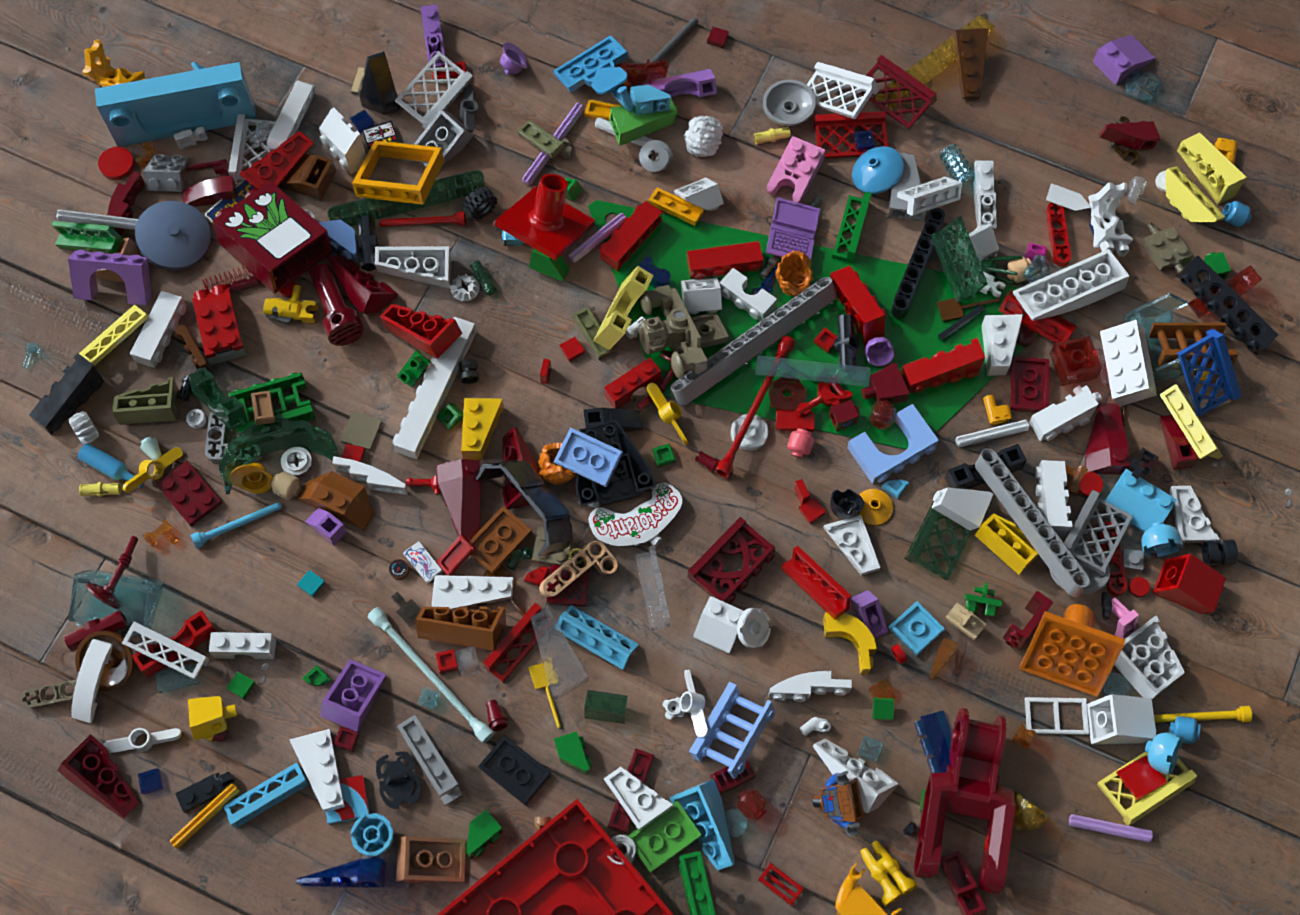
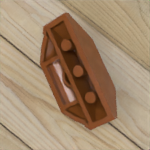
M332 471L306 482L297 497V500L316 509H323L331 513L335 518L365 531L374 515L365 486Z

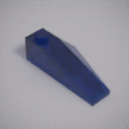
M381 856L368 857V859L362 858L297 878L296 883L303 887L384 888L386 862L384 859H381Z

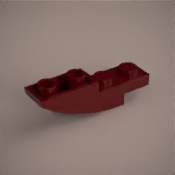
M133 171L125 185L118 183L109 203L108 216L133 218L134 213L130 206L134 204L138 193L143 190L145 184L140 173ZM112 227L120 236L123 235L124 228Z

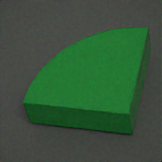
M318 665L302 678L307 684L312 686H322L331 682V679Z

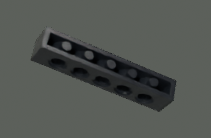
M1199 256L1191 260L1176 275L1181 283L1186 285L1193 292L1194 296L1200 299L1208 310L1213 312L1222 323H1226L1233 331V334L1241 339L1247 348L1255 354L1264 350L1278 336Z

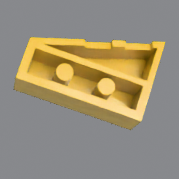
M464 398L461 444L463 459L483 460L493 431L496 429L499 417L504 410L503 399Z
M993 513L980 526L975 536L1020 575L1040 555L1021 529L1015 527L1016 524Z

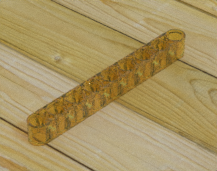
M981 14L962 29L988 28L989 35L993 31L994 25ZM952 35L906 72L925 85L956 61L954 36ZM892 81L887 85V89L898 88L897 82ZM908 90L900 91L901 99L908 98L911 92ZM898 92L888 93V100L899 99ZM886 93L875 95L878 102L886 101ZM899 103L889 104V110L894 109Z

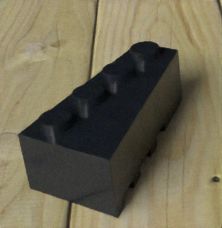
M78 352L73 357L75 362L72 366L69 367L67 365L63 370L65 375L61 380L55 381L52 384L50 394L44 395L29 414L33 421L50 435L58 431L62 424L72 417L75 411L82 404L86 403L89 397L99 390L105 382L95 366Z

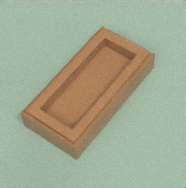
M270 391L251 393L255 424L275 423Z

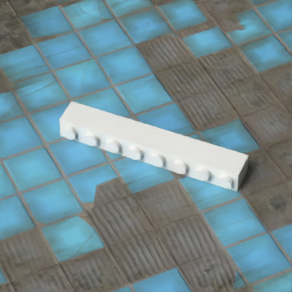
M457 317L453 318L458 323L463 334L438 359L432 356L430 369L425 371L424 381L422 385L418 386L416 398L409 405V413L401 422V430L399 434L394 436L393 445L397 453L414 459L418 458L459 371V362L464 360L475 337L476 327L474 323Z

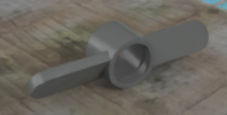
M469 85L463 89V101L461 102L459 116L464 121L465 129L472 133L475 130L478 104L474 101V88Z

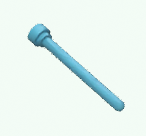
M277 502L204 534L203 532H196L191 534V538L196 549L201 548L209 539L280 510L282 504Z

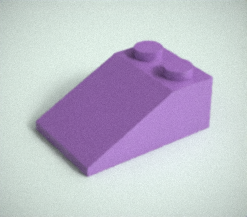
M1133 35L1110 41L1099 48L1093 63L1117 85L1128 78L1129 75H1133L1154 61L1155 57Z
M350 659L323 699L320 716L357 732L366 719L386 678V674Z

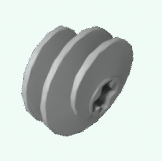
M660 140L648 141L643 145L639 153L641 165L651 172H660L666 169L672 162L673 157L672 150L668 144ZM655 153L659 154V156H657L656 159H653Z

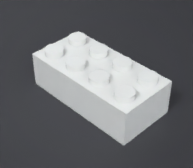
M1137 320L1100 331L1112 399L1120 406L1157 396L1144 327Z

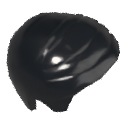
M837 489L831 494L830 507L836 517L848 519L862 511L864 501L859 494L851 489H847L844 492Z

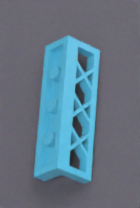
M572 605L561 614L555 631L622 670L626 667L630 656L639 645ZM572 613L573 615L577 616L578 618H575V617H573V616H571V615H569V614Z
M295 763L223 807L228 815L227 818L230 824L236 829L308 786L309 783L299 765ZM296 770L298 776L286 782L288 774ZM274 782L281 784V786L268 793L271 784ZM256 793L263 795L261 798L249 804L252 795ZM237 804L244 806V808L234 814L230 810V808Z

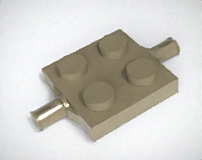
M1154 222L1148 224L1147 228L1152 235L1143 238L1141 243L1160 271L1174 267L1179 273L1183 269L1181 263L1190 259L1192 253L1174 227L1158 230Z

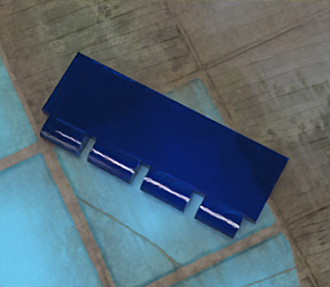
M939 711L921 716V720L914 722L918 736L926 735L927 737L920 740L925 756L933 754V757L927 759L931 773L946 772L947 766L950 765L949 751L951 749L952 733L944 711Z

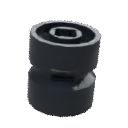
M1225 539L1220 542L1217 540H1205L1202 544L1203 562L1208 566L1219 565L1220 562L1222 565H1235L1238 559V549L1235 540Z

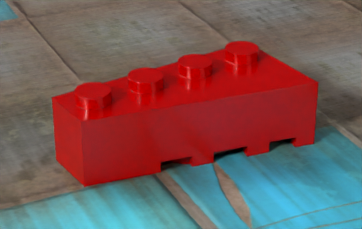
M391 304L379 316L387 331L436 359L463 334L455 319H444L440 315L431 316L423 311L415 312L411 308Z

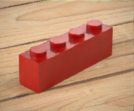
M647 201L638 205L631 217H627L624 220L622 227L613 232L611 239L602 244L600 248L601 260L618 271L662 222V211Z
M756 241L687 251V264L690 279H703L709 276L719 277L723 274H728L732 268L740 273L744 271H758L762 269L763 257L760 242Z

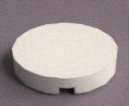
M747 414L740 416L732 423L730 434L733 442ZM755 415L739 447L741 450L754 451L763 447L766 443L769 433L768 426L759 416Z
M749 608L741 614L737 624V633L743 645L756 648L763 646L768 640L771 628H769L770 618L767 613L759 608Z

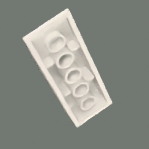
M1108 249L1014 290L1013 294L1033 321L1084 307L1126 288L1129 275Z

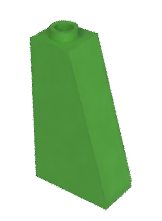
M672 99L670 100L669 110L635 115L634 110L632 112L627 111L623 106L610 108L609 121L617 142L621 146L675 123L678 109L673 104Z

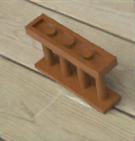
M1153 322L1148 337L1159 338L1163 350L1157 362L1159 368H1182L1177 353L1188 347L1185 338H1195L1197 342L1206 337V332L1211 329L1223 334L1227 326L1226 323ZM1167 338H1177L1181 349H1171ZM1206 344L1201 350L1202 353H1206L1208 350ZM1228 349L1232 365H1234L1238 357L1237 350ZM1191 352L1185 356L1186 362L1190 363L1194 353ZM1199 355L1195 365L1200 366L1205 356ZM1212 358L1209 359L1206 368L1212 367L1214 363Z

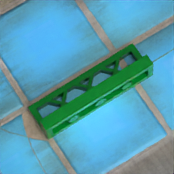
M864 192L863 198L849 195L832 258L853 263L870 203L871 193ZM851 202L861 204L860 208L854 211L850 206ZM853 216L856 223L849 225L846 219ZM849 231L852 238L845 240L842 234ZM845 246L848 254L837 253L838 249Z
M53 221L51 225L60 233L55 245L62 249L116 253L122 237L108 225Z

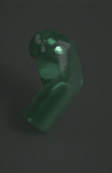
M530 548L515 550L506 567L515 571L519 562L532 558L533 551Z

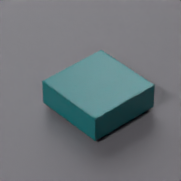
M308 570L297 583V586L311 597H314L326 582L314 572Z

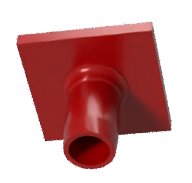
M546 174L540 179L538 187L535 186L496 219L495 226L556 260L594 226L595 219L565 203L568 187L566 179L557 174Z

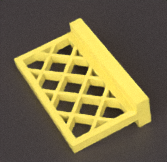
M1175 384L1161 393V398L1200 459H1204L1207 456L1216 459L1223 457L1179 385Z
M1147 752L1142 753L1141 755H1139L1138 757L1134 758L1133 760H1131L1130 762H1128L1127 764H1125L1124 766H1122V767L1119 768L1118 770L1124 768L1125 766L1131 764L1132 762L1138 760L1139 758H1141V757H1143V756H1145V755L1148 757V753H1147ZM1178 758L1175 766H1178L1182 773L1178 776L1172 774L1168 776L1161 773L1166 779L1167 784L1149 793L1148 796L1142 797L1137 803H1135L1137 799L1133 795L1121 793V786L1124 783L1120 778H1116L1118 776L1116 771L1099 781L1097 785L1124 817L1123 821L1125 824L1131 826L1194 784L1197 775L1193 770L1189 771ZM1110 781L1119 783L1118 792L1109 791L1105 784ZM1120 797L1132 799V806L1125 810L1120 804Z

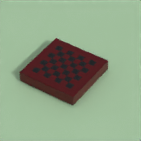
M550 565L549 576L561 565ZM588 568L557 595L547 597L546 603L586 607L590 569ZM562 570L561 578L565 581L568 580L569 574L566 570ZM554 582L548 585L547 591H552V587L559 583Z

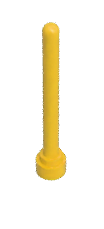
M1240 706L1235 711L1154 715L1155 723L1175 722L1178 716L1195 718L1197 721L1237 719V721L1242 723L1252 721L1250 706Z

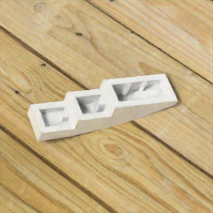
M333 457L332 464L335 471L349 472L352 480L367 482L369 490L408 494L406 484L384 471L355 460Z

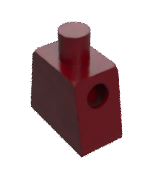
M896 363L870 375L868 380L869 387L861 389L863 399L866 400L874 397L878 406L906 402L910 394Z

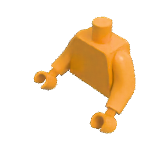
M855 863L839 890L835 904L838 910L836 914L887 915L860 884L856 886L858 879L864 874L865 869L858 872L855 869L857 865ZM902 909L895 910L891 915H898V912Z

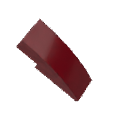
M232 175L199 182L183 190V203L193 207L214 205L218 200L236 198V183Z
M956 851L941 857L942 869L961 914L986 915V907L977 891V885L960 852Z

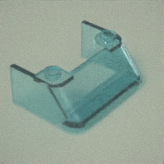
M1171 293L1129 311L1124 318V324L1137 320L1145 329L1154 380L1175 379L1184 375L1179 359L1160 367L1158 366L1157 362L1163 350L1159 338L1148 337L1153 322L1172 323V311L1188 304L1186 300Z

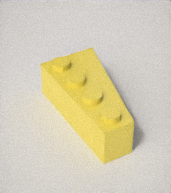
M1201 133L1183 140L1177 150L1217 205L1235 197L1246 179V176Z

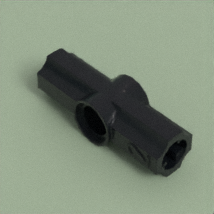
M366 215L358 219V247L361 253L362 269L373 271L376 269L375 247H378V239L375 232L374 217Z
M843 314L838 316V337L834 341V346L839 353V372L852 373L856 370L855 350L859 348V339L855 335L853 315Z

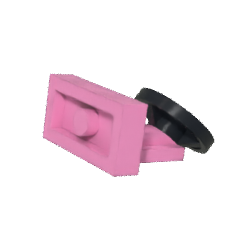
M1102 592L1101 610L1103 619L1108 620L1109 615L1113 612L1120 619L1115 636L1126 639L1135 632L1139 614L1134 609L1129 611L1116 598H1113L1111 601L1107 592Z

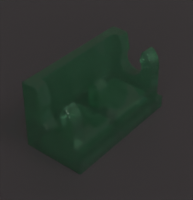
M587 690L584 718L624 724L628 696Z

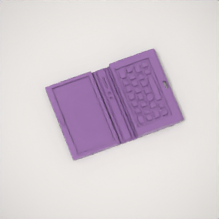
M777 197L766 253L783 257L793 250H800L801 253L808 255L811 260L820 208Z

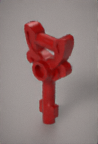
M833 374L826 383L820 382L818 384V397L808 403H801L795 412L798 416L802 414L805 416L811 412L812 408L821 403L827 406L831 404L833 407L838 405L839 402L849 401L852 399L853 394L850 391H844L838 384V375ZM832 387L838 395L832 393L830 388Z

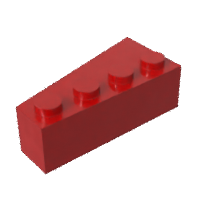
M849 265L830 273V278L837 292V298L841 305L844 304L846 314L854 316L855 330L857 334H862L864 347H866L868 341L875 337L885 338L886 313L883 308L878 306L876 298L871 296L867 285L861 282L858 272L854 271Z
M978 338L972 339L971 344L964 347L962 344L954 346L955 349L948 353L940 351L932 356V359L925 357L903 365L901 375L909 393H919L925 390V388H937L943 383H955L961 378L977 376L985 360V355Z

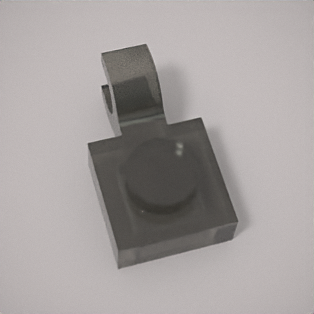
M396 592L392 596V600L400 608L396 612L410 628L416 623V618L421 609L412 599L406 602L399 592Z

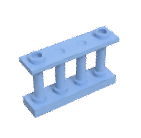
M729 682L706 721L709 730L708 735L705 738L697 737L689 751L693 759L701 762L703 757L708 756L728 766L729 774L732 778L736 779L738 774L743 772L745 762L768 721H771L775 715V708L772 702L768 700L764 707L741 697L737 685ZM738 704L760 714L754 725L730 714L733 705ZM728 721L749 731L745 741L742 742L720 731L723 722ZM717 738L740 749L734 760L710 749L713 739Z

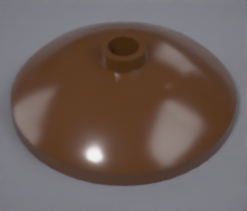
M98 631L88 635L82 640L76 651L75 664L78 674L93 639L111 643L113 647L110 656H112L113 662L109 660L108 664L104 665L98 691H112L120 688L129 680L133 672L134 659L132 657V649L122 644L124 640L122 636L111 631Z

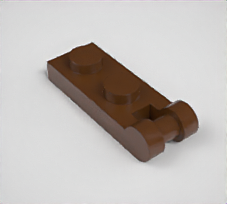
M184 325L177 326L175 332L180 341L186 343L184 348L188 355L193 354L195 359L192 362L196 369L201 368L203 374L210 372L211 370Z

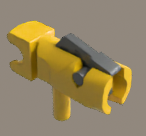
M294 285L292 299L266 298L263 314L267 318L286 324L293 319L302 320L303 323L314 324L316 323L314 315L309 312L317 311L318 304L315 301L309 300L299 302L301 286Z

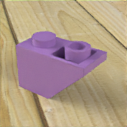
M320 508L305 521L307 525L333 546L347 533L343 523L331 513Z

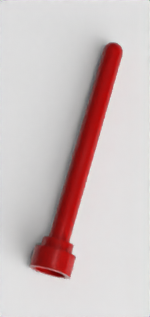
M465 211L453 214V216L382 219L379 221V225L386 227L454 223V225L466 226Z

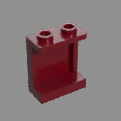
M1037 590L1025 607L1034 616L1023 630L1011 624L1003 636L1006 644L1019 650L1040 623L1044 612H1048L1054 602Z

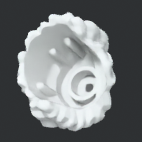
M698 116L689 121V129L684 134L689 153L695 155V157H707L716 153L718 145L721 144V136H723V132H721L723 126L719 120L708 116Z

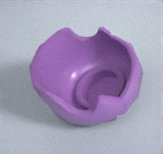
M875 337L868 341L865 347V354L870 364L885 366L893 360L894 349L892 343L887 338Z

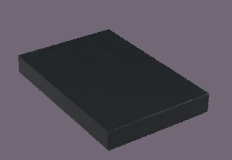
M505 735L478 766L482 772L524 806L529 803L552 775L549 770Z

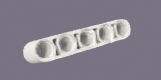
M296 81L268 137L267 148L275 150L281 143L296 133L314 96V85Z

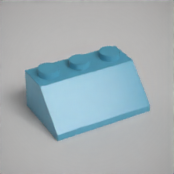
M1125 469L1105 501L1132 515L1133 517L1129 524L1145 532L1148 528L1152 527V524L1165 520L1177 499L1141 477L1138 479L1131 475L1133 472Z

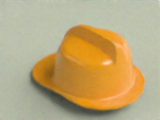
M250 463L237 467L230 474V481L233 485L250 493L261 494L271 489L273 477L259 463Z

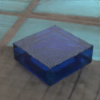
M365 109L350 117L351 123L359 133L362 132L361 129L374 126V121Z
M872 130L854 132L857 151L875 148Z
M159 768L138 773L142 795L163 789Z

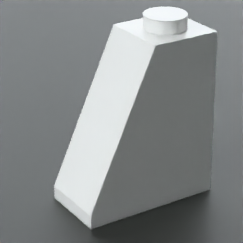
M947 487L936 492L933 497L934 503L932 508L971 531L980 527L993 493Z

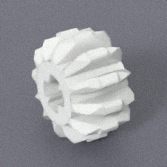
M86 412L76 413L69 419V424L82 444L91 443L99 437L97 429Z

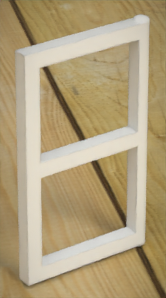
M1025 697L1027 734L1089 735L1086 698ZM1030 702L1053 703L1055 730L1031 729ZM1058 703H1082L1084 730H1060Z

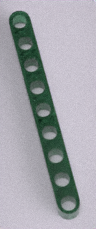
M472 170L437 179L424 204L364 198L331 207L327 212L329 221L342 220L349 226L359 224L358 219L362 216L369 215L374 217V220L466 197L470 195L469 193H474L475 189L479 190L480 187H485L484 174L480 170Z

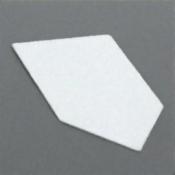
M1051 183L1046 198L1047 201L1075 211L1090 208L1088 202L1081 194Z

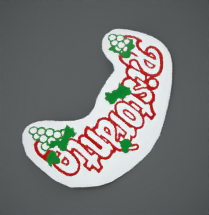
M659 483L652 490L651 500L637 506L626 514L616 513L603 507L594 509L588 518L592 533L598 540L610 545L630 546L644 543L660 533L675 517L681 508L682 496L669 483Z

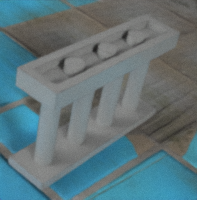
M413 715L399 724L397 727L445 806L462 796L463 793L458 787V783L417 717Z

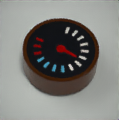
M396 559L390 563L389 573L392 578L402 580L407 577L409 567L404 560Z

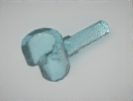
M27 343L25 345L26 357L23 368L28 367L32 353L39 352V345H36V343Z

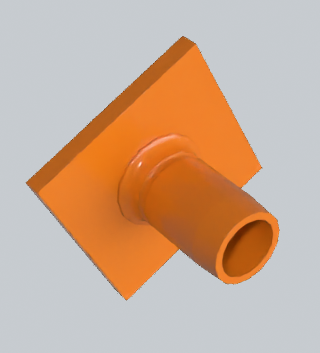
M1073 604L1068 606L1063 617L1045 611L1020 664L1019 670L1098 697L1125 645V639L1095 629V614L1085 605Z

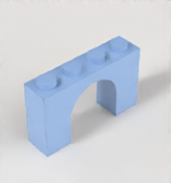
M913 404L899 411L895 417V422L908 440V448L899 455H886L880 452L866 432L848 442L847 449L872 484L885 481L889 474L900 472L906 464H914L923 454L929 455L936 450L939 440Z

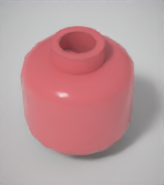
M797 429V431L791 433L787 448L792 451V456L802 458L803 455L811 454L815 441L814 437L811 436V432Z

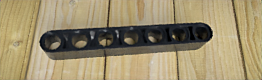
M941 208L930 210L895 295L891 314L897 319L906 317L945 219V212Z

